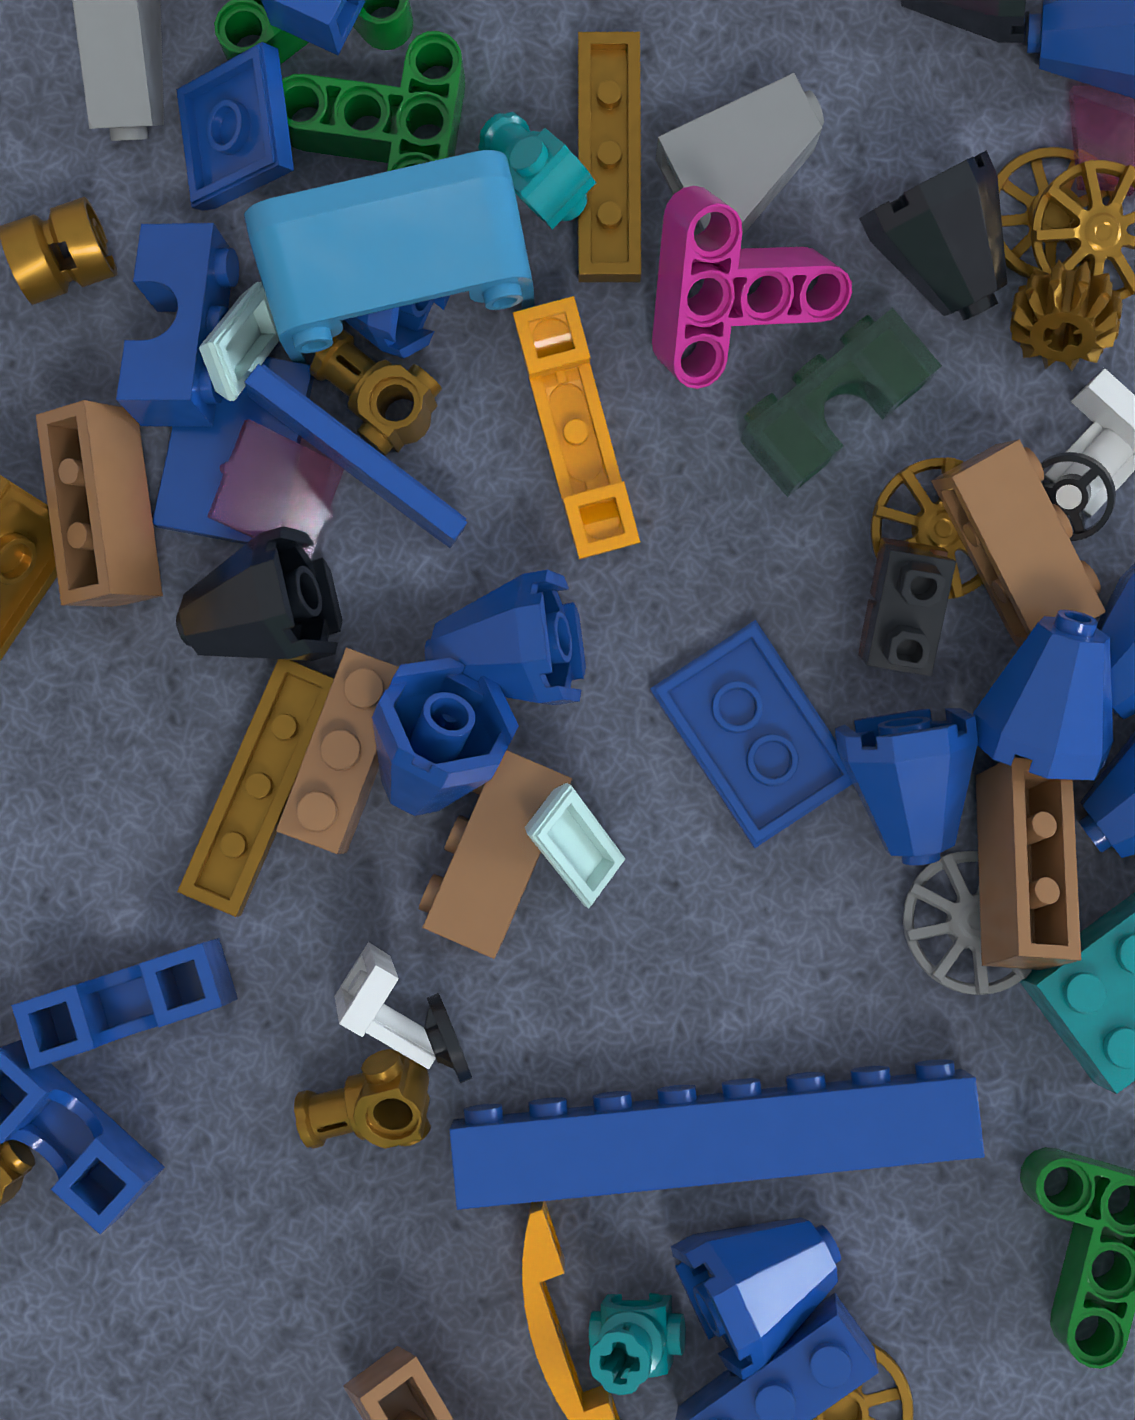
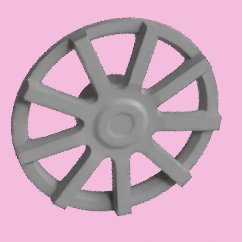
M978 851L950 853L941 857L939 861L925 867L909 888L903 909V928L907 944L920 967L932 979L944 987L970 995H987L1001 992L1025 979L1032 972V969L1011 968L1012 972L1007 976L994 982H988L987 966H982L979 886L975 894H970L957 864L964 862H978ZM941 870H945L957 895V900L954 903L924 887L927 881ZM917 899L947 914L945 922L915 929L914 911ZM948 934L953 944L940 962L934 966L922 951L918 940ZM964 949L971 950L973 953L974 984L962 982L946 975Z

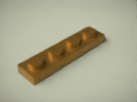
M578 32V159L597 182L586 193V207L578 216V282H640L641 280L640 32Z
M278 659L179 886L178 893L234 917L242 915L277 834V826L334 678L291 660Z

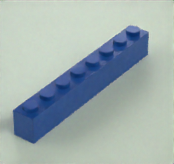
M938 1059L915 1063L916 1074L890 1076V1068L888 1066H865L851 1069V1080L826 1082L825 1073L804 1072L786 1076L787 1086L761 1089L760 1079L745 1078L722 1082V1093L697 1095L695 1085H673L657 1089L658 1099L632 1102L631 1092L612 1091L593 1095L592 1106L568 1108L567 1099L562 1097L528 1102L529 1112L503 1114L502 1104L470 1106L464 1108V1118L454 1119L449 1129L457 1210L984 1158L976 1077L963 1069L955 1070L953 1060Z

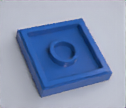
M261 42L176 89L191 208L201 211L216 209L294 171L278 48Z

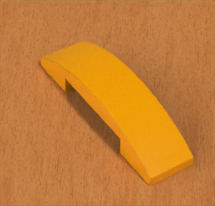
M572 296L513 312L532 394L579 560L639 544L640 538L624 481L621 480L590 365L591 357L575 297Z
M531 1202L526 1223L522 1258V1286L529 1333L545 1380L568 1420H620L612 1394L607 1392L602 1385L583 1392L545 1280L565 1273V1258L546 1202Z

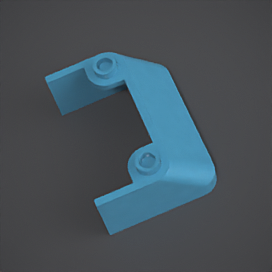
M475 151L273 197L252 205L244 213L249 241L278 338L292 362L307 364L304 353H314L331 347L333 345L332 338L343 331L342 320L469 291L471 300L485 303V307L489 310L510 308L520 302L522 310L535 307L533 279L507 156L500 151Z

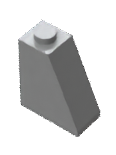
M72 0L89 129L109 128L111 141L149 139L147 126L164 125L161 0Z
M792 73L659 136L655 160L673 195L685 187H704L738 213L742 221L743 236L814 152L824 124L822 109L814 93L810 90L804 92L795 73ZM707 213L700 218L696 224L694 235H698L706 229L710 222L711 213Z

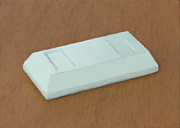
M262 282L254 283L241 294L199 346L215 391L228 401H235L245 388V380L258 364L262 365L279 342Z
M568 783L553 789L525 826L527 835L587 908H590L625 861V857L574 788Z

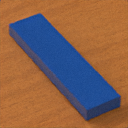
M258 364L245 380L247 394L250 399L447 547L451 548L464 531L467 522L463 515L264 364L262 366Z

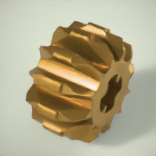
M1058 260L1054 268H1052L1051 274L1034 269L1031 277L1027 280V285L1019 286L1018 292L1013 297L1011 312H1013L1010 323L1012 340L1021 343L1020 347L1022 348L1023 358L1041 355L1045 369L1055 361L1064 362L1071 371L1079 362V358L1097 363L1104 348L1113 347L1114 341L1119 335L1120 320L1118 319H1121L1123 303L1122 299H1120V292L1112 290L1113 284L1110 281L1109 273L1090 276L1091 271L1087 261L1077 270H1067L1061 261Z

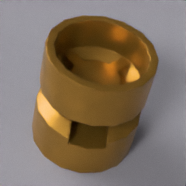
M86 197L50 208L49 219L43 221L36 215H30L0 226V240L7 262L21 291L32 305L68 293L70 281L74 280L80 286L85 287L117 276V267L113 256L104 257L108 255L106 245L108 241L99 218ZM63 241L66 242L71 257L64 259L58 243Z

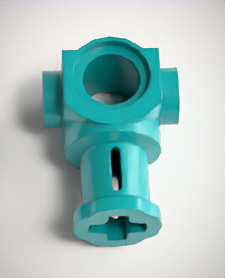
M508 112L505 114H495L485 123L480 131L478 151H500L507 156L515 194L552 230L560 221H570L582 213L587 204L586 193L597 182L568 147L549 130L544 128L541 132L530 131L527 122L515 112Z
M649 1293V1300H622V1294H607L601 1302V1311L591 1312L589 1321V1346L591 1350L589 1365L592 1376L601 1383L607 1392L617 1395L632 1394L647 1378L668 1374L674 1362V1355L684 1354L686 1340L685 1317L683 1313H672V1295Z

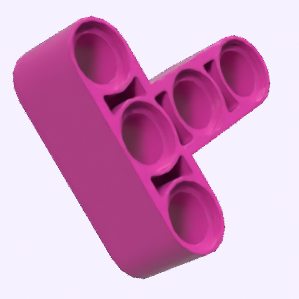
M699 186L682 188L671 197L666 205L663 216L652 334V347L657 359L679 382L689 388L696 389L711 385L724 372L728 360L731 326L812 323L832 320L843 312L849 304L852 295V282L848 273L813 248L776 247L741 249L742 221L738 213L707 189ZM707 213H711L710 222L706 229L700 234L694 235L696 224L700 218ZM817 276H819L816 285L813 287V289L806 293L808 285L811 283V281ZM762 277L761 284L757 290L747 296L753 282ZM704 278L700 291L693 297L687 298L693 284ZM697 342L694 351L686 358L681 359L685 349L692 343Z

